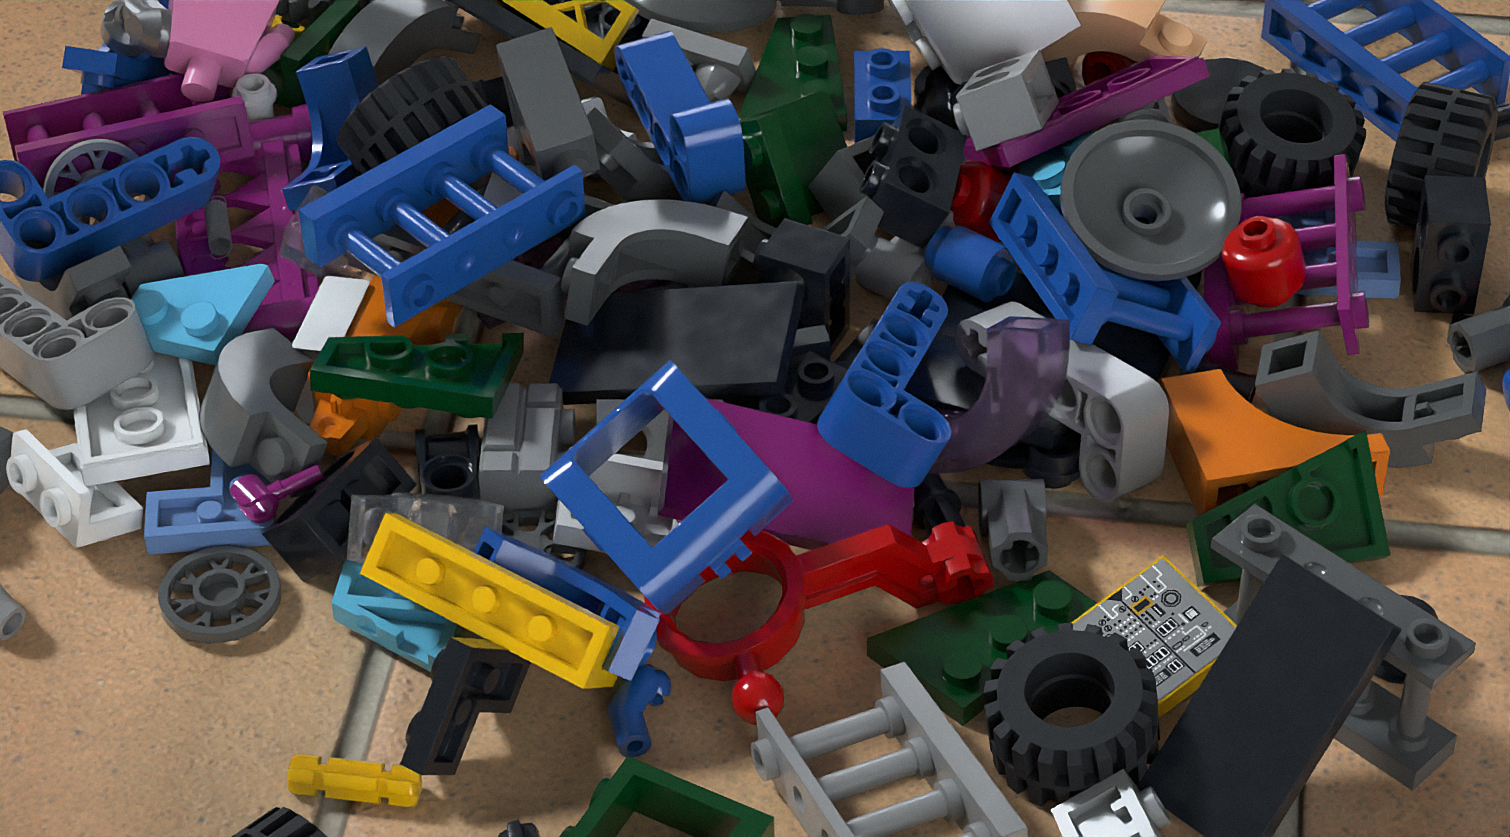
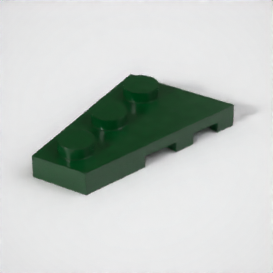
M801 14L795 17L777 18L738 118L740 120L811 93L824 91L832 99L841 130L847 131V110L831 15Z
M524 332L502 333V343L469 344L468 334H445V342L434 345H413L410 339L404 335L328 337L310 369V391L334 394L342 399L360 398L393 403L405 409L425 408L450 412L463 418L483 417L493 419L524 353Z
M1366 430L1186 523L1198 587L1241 581L1242 568L1211 548V541L1215 535L1254 504L1350 564L1380 560L1391 555Z
M1048 570L1034 575L1029 581H1018L868 637L867 656L883 668L906 662L940 710L964 726L984 710L985 701L983 693L985 681L991 680L990 668L997 658L1007 659L1006 648L1015 640L1026 644L1030 641L1029 632L1042 627L1046 633L1057 632L1058 624L1073 622L1096 605L1097 602Z

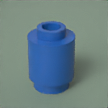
M950 226L941 227L931 238L925 253V266L933 271L937 280L983 302H990L996 296H1002L1007 293L1015 280L1017 272L1016 264L1013 263L1014 259L1006 249V246L964 226H957L955 228Z

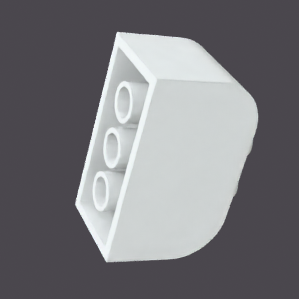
M888 0L906 25L904 26L905 31L930 68L934 70L941 65L952 81L960 85L962 82L968 81L977 70L1038 49L1041 51L1081 26L1067 0Z

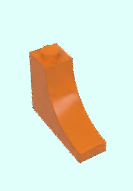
M1221 369L1161 378V388L1165 392L1169 404L1166 445L1198 516L1355 436L1315 432L1280 421L1245 400L1228 382ZM1382 433L1369 434L1367 437L1378 493L1381 496L1383 495L1390 449Z

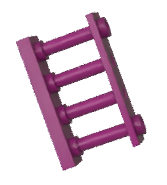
M182 73L114 87V89L109 88L3 111L14 161L26 166L42 190L47 172L54 160L74 144L91 139H107L119 142L132 149L139 157L187 137L202 138L210 142L218 151L220 163L255 156L246 107L242 97L230 98L228 87L218 84L212 101H193L181 92L185 76ZM101 150L93 151L94 155L98 156ZM108 151L102 168L109 171L117 168L124 156ZM88 152L71 160L75 169L80 174L93 169V162ZM68 164L62 170L68 171ZM58 176L54 192L61 193L75 187L76 180Z
M1346 154L1334 156L1335 185L1253 198H1246L1244 193H1240L1241 215L1239 224L1256 216L1277 218L1335 209V223L1297 228L1295 230L1299 235L1302 251L1336 247V262L1306 266V279L1299 291L1337 286V301L1245 314L1243 308L1239 309V305H1246L1248 303L1237 299L1230 289L1221 255L1215 262L1204 269V300L1222 322L1217 330L1215 342L1209 350L1212 363L1239 370V345L1248 344V338L1341 325L1347 355L1360 354L1359 329L1369 328V312L1365 292H1358L1356 212L1364 211L1366 205L1361 176L1350 177Z

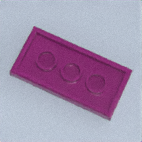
M1150 56L1059 97L1058 105L1040 130L976 151L972 139H966L963 152L966 162L970 160L984 161L992 166H1014L1209 77L1204 58L1199 56Z
M707 399L735 427L736 433L779 479L794 500L790 506L763 529L764 531L788 543V545L808 550H814L886 524H890L911 536L914 487H899L836 450L819 434L817 424ZM669 415L657 515L683 521L728 479Z

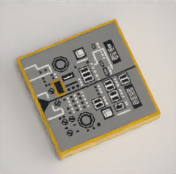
M1164 555L1071 622L1073 623V630L1084 631L1087 624L1102 627V636L1107 638L1116 632L1127 639L1128 650L1138 648L1146 657L1147 669L1153 670L1156 679L1159 718L1200 687L1237 627L1224 612Z

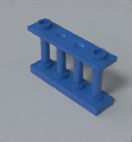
M1265 0L1261 38L1305 72L1318 75V80L1327 83L1331 81L1339 86L1338 92L1340 94H1349L1356 102L1354 109L1362 111L1364 118L1395 142L1409 101L1419 88L1411 84L1400 74L1433 59L1448 69L1450 73L1430 81V83L1461 90L1472 87L1480 94L1494 97L1496 106L1505 102L1510 76V55L1434 0H1319L1310 5L1305 4L1301 0ZM1361 5L1376 16V18L1345 32L1328 21ZM1396 32L1413 43V45L1382 59H1378L1364 48Z
M491 104L298 209L305 256L320 268L349 252L382 279L387 322L394 328L586 217L582 170L573 165L547 181L543 180L509 155L506 115ZM493 172L522 193V195L498 208L471 188L469 184ZM446 198L475 221L450 235L420 211ZM398 225L427 247V249L404 262H400L373 241L372 238Z
M1014 172L989 224L1004 246L1007 247L1006 249L1069 339L1092 345L1101 326L1110 321L1156 334L1184 372L1194 373L1204 354L1213 346L1217 330L1222 322L1187 277L1165 281L1142 280L1117 273L1093 259L1065 221L1063 214L1059 213L1036 180ZM1140 217L1135 218L1137 221L1144 223Z

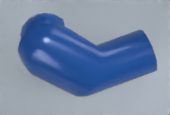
M650 664L638 666L631 681L623 678L607 706V713L619 752L625 757H638L650 749L652 743L643 712L648 704L651 706L663 704L664 700L661 695H670L671 681L668 674L662 670H655Z

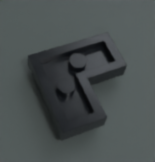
M450 637L446 647L438 653L433 662L430 673L432 683L422 709L415 714L407 728L405 737L407 747L400 765L420 775H455L479 713H511L531 662L487 639Z

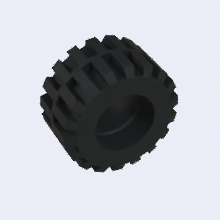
M436 57L404 69L367 95L343 123L336 138L337 144L359 174L362 175L487 107L488 104L453 57Z
M1269 69L1260 71L1258 78L1249 75L1242 79L1239 87L1234 86L1228 94L1218 125L1228 148L1231 168L1237 179L1240 193H1244L1246 198L1333 186L1335 185L1334 156L1346 154L1350 177H1352L1366 139L1367 130L1363 128L1365 119L1362 111L1354 109L1356 102L1349 94H1340L1338 92L1340 87L1331 81L1327 83L1318 80V75L1306 72V75L1297 74L1295 69H1282L1281 73H1275Z
M1423 82L1412 95L1407 106L1391 160L1385 192V211L1389 223L1416 229L1425 175L1485 178L1498 118L1494 97L1430 82Z
M1073 623L1058 624V631L1046 633L1042 627L1029 632L1030 641L1026 644L1019 640H1015L1006 648L1007 659L997 658L990 668L991 680L985 681L983 693L990 751L992 752L993 762L999 775L1006 774L1007 786L1016 794H1020L1028 789L1029 802L1044 807L1048 800L1055 801L1058 806L1122 769L1126 771L1135 785H1139L1148 770L1147 764H1152L1159 752L1158 740H1160L1156 679L1153 670L1147 669L1146 657L1138 648L1128 650L1127 639L1114 632L1107 638L1102 636V627L1087 624L1084 631L1073 630ZM1068 707H1085L1102 713L1096 720L1076 727H1060L1043 721L1049 714Z

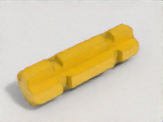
M307 754L294 755L289 764L287 772L288 789L295 795L317 797L318 790L325 791V798L380 804L382 798H389L388 805L412 808L418 804L422 793V775L402 765L393 764L391 771L384 770V763L330 757L328 764L321 763V756Z

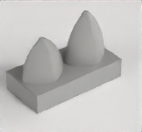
M655 19L649 21L642 38L667 31L672 32L710 101L715 96L720 100L726 99L734 90L748 93L756 73L748 48Z

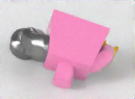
M116 0L105 9L101 24V36L106 46L115 53L124 56H138L147 53L153 57L164 58V66L167 69L185 74L181 86V92L184 96L196 102H209L213 100L218 84L234 89L238 79L244 75L261 74L281 59L280 55L305 31V27L300 25L299 28H291L282 23L283 17L275 15L279 0H169L168 9L163 7L157 0Z

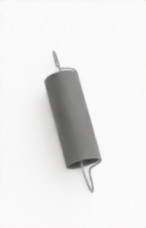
M213 196L212 198L222 197L225 203L220 200H212L204 206L208 243L212 258H214L212 253L224 255L232 250L226 200L223 196Z

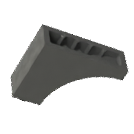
M552 27L496 44L518 147L525 166L534 163L539 176L545 181L573 165L579 167L583 175L599 170L600 164L594 133Z

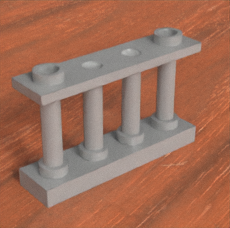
M906 662L880 670L882 699L876 700L875 708L791 737L786 735L769 708L756 711L758 741L751 743V754L756 770L764 782L773 781L809 837H888L942 817L947 822L955 821L964 834L956 837H1028L1027 826ZM885 734L889 739L896 737L903 747L901 750L817 779L804 762ZM914 775L918 780L925 778L933 791L847 821L843 820L833 805V802Z

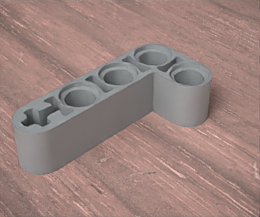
M0 274V368L51 406L58 409H74L86 405L139 374L153 361V350L136 305L132 300L118 297L106 299L69 320H65Z
M1017 302L1005 303L959 323L955 332V343L960 357L970 369L1081 434L1080 477L1089 494L1096 500L1104 503L1111 502L1155 482L1162 475L1169 404L1165 392L1153 378L1093 344L1087 345L1070 340L1061 326Z

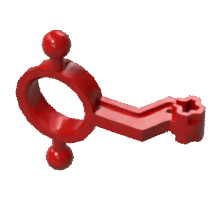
M954 521L942 523L932 528L930 537L924 542H920L896 527L886 524L799 555L794 554L788 543L764 530L760 531L756 536L748 530L740 540L752 554L743 562L734 554L725 563L732 570L730 574L745 571L766 574L779 581L782 586V596L775 613L759 629L740 639L720 643L694 640L676 628V616L681 604L686 600L684 599L668 615L660 614V621L655 630L657 632V641L661 648L671 653L679 666L695 676L723 682L738 679L732 689V707L743 721L757 725L756 711L769 708L774 717L777 718L784 707L783 687L773 675L765 673L764 670L778 664L796 645L805 623L804 610L873 586L884 590L916 609L940 601L942 604H959L983 595L987 589L993 587L994 578L971 526L960 527ZM710 566L700 573L701 577L705 580L700 586L719 577ZM644 596L645 604L649 605L650 607L658 611L653 606V604Z

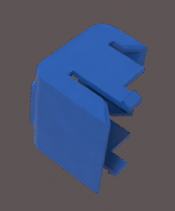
M671 360L663 365L539 476L584 527L582 531L598 549L605 551L653 606L665 616L705 582L700 573L708 566L722 580L728 576L732 570L725 562L732 555L735 554L743 562L752 554L740 538L748 530L756 536L794 501L785 486L736 433L735 427L718 409L716 410ZM665 409L728 481L652 548L589 476Z

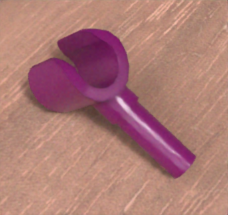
M317 464L267 486L260 477L249 474L233 483L230 488V494L239 504V509L249 520L256 523H264L276 514L279 507L278 501L287 498V495L324 479V475Z

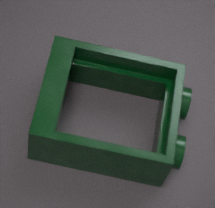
M627 756L611 779L604 778L599 782L592 794L588 810L576 826L570 825L566 827L559 836L616 837L633 812H637L693 837H775L773 816Z

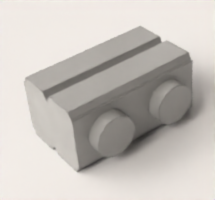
M509 383L493 419L485 418L478 478L481 506L487 515H503L519 509H544L553 513L557 511L558 498L539 476L566 453L563 452V446L575 445L576 431L575 409H564L562 388L557 383H529L527 388H523L520 383Z

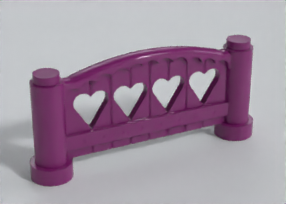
M306 104L292 107V114L250 121L249 127L255 156L220 163L218 175L224 172H234L256 177L229 194L217 193L221 188L220 181L217 179L213 196H223L225 198L227 208L237 207L260 213L238 228L230 230L232 244L239 243L266 249L238 267L256 264L268 265L275 280L241 335L274 328L293 343L320 288L316 264L305 256L298 209L289 211L282 191L285 186L303 173L302 162L311 160L312 127ZM214 197L210 199V201L220 200L225 203L222 197ZM204 207L176 220L177 254L184 276L238 268L225 266L229 261L227 254L215 255L212 253L214 258L211 257Z

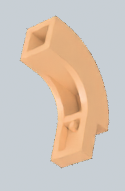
M1067 0L1081 26L1040 52L1044 62L1066 57L1071 70L1079 56L1095 51L1117 53L1136 62L1150 56L1200 57L1208 39L1190 30L1187 26L1160 14L1166 0Z

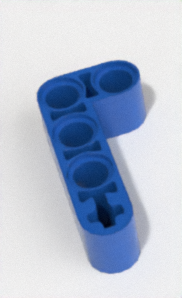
M667 31L617 45L615 47V61L622 85L682 200L702 204L712 200L724 190L729 195L744 191V143L737 112L731 101L727 98L710 102L673 33Z
M187 137L179 139L50 198L46 196L33 174L25 165L12 160H0V194H10L17 198V200L11 202L0 200V254L16 276L26 281L39 282L54 277L69 268L197 211L208 204L213 196L220 168L218 151L210 142L202 138ZM141 193L148 196L151 200L138 201L131 198L129 194ZM83 216L92 217L100 223L88 225L80 222L77 218ZM39 240L48 247L34 249L27 246L24 242Z
M907 282L899 287L817 422L819 434L833 448L885 480L905 488L917 487L923 482L950 440L952 433L950 425L943 415L904 391L948 315V307L944 299L933 289L915 282Z

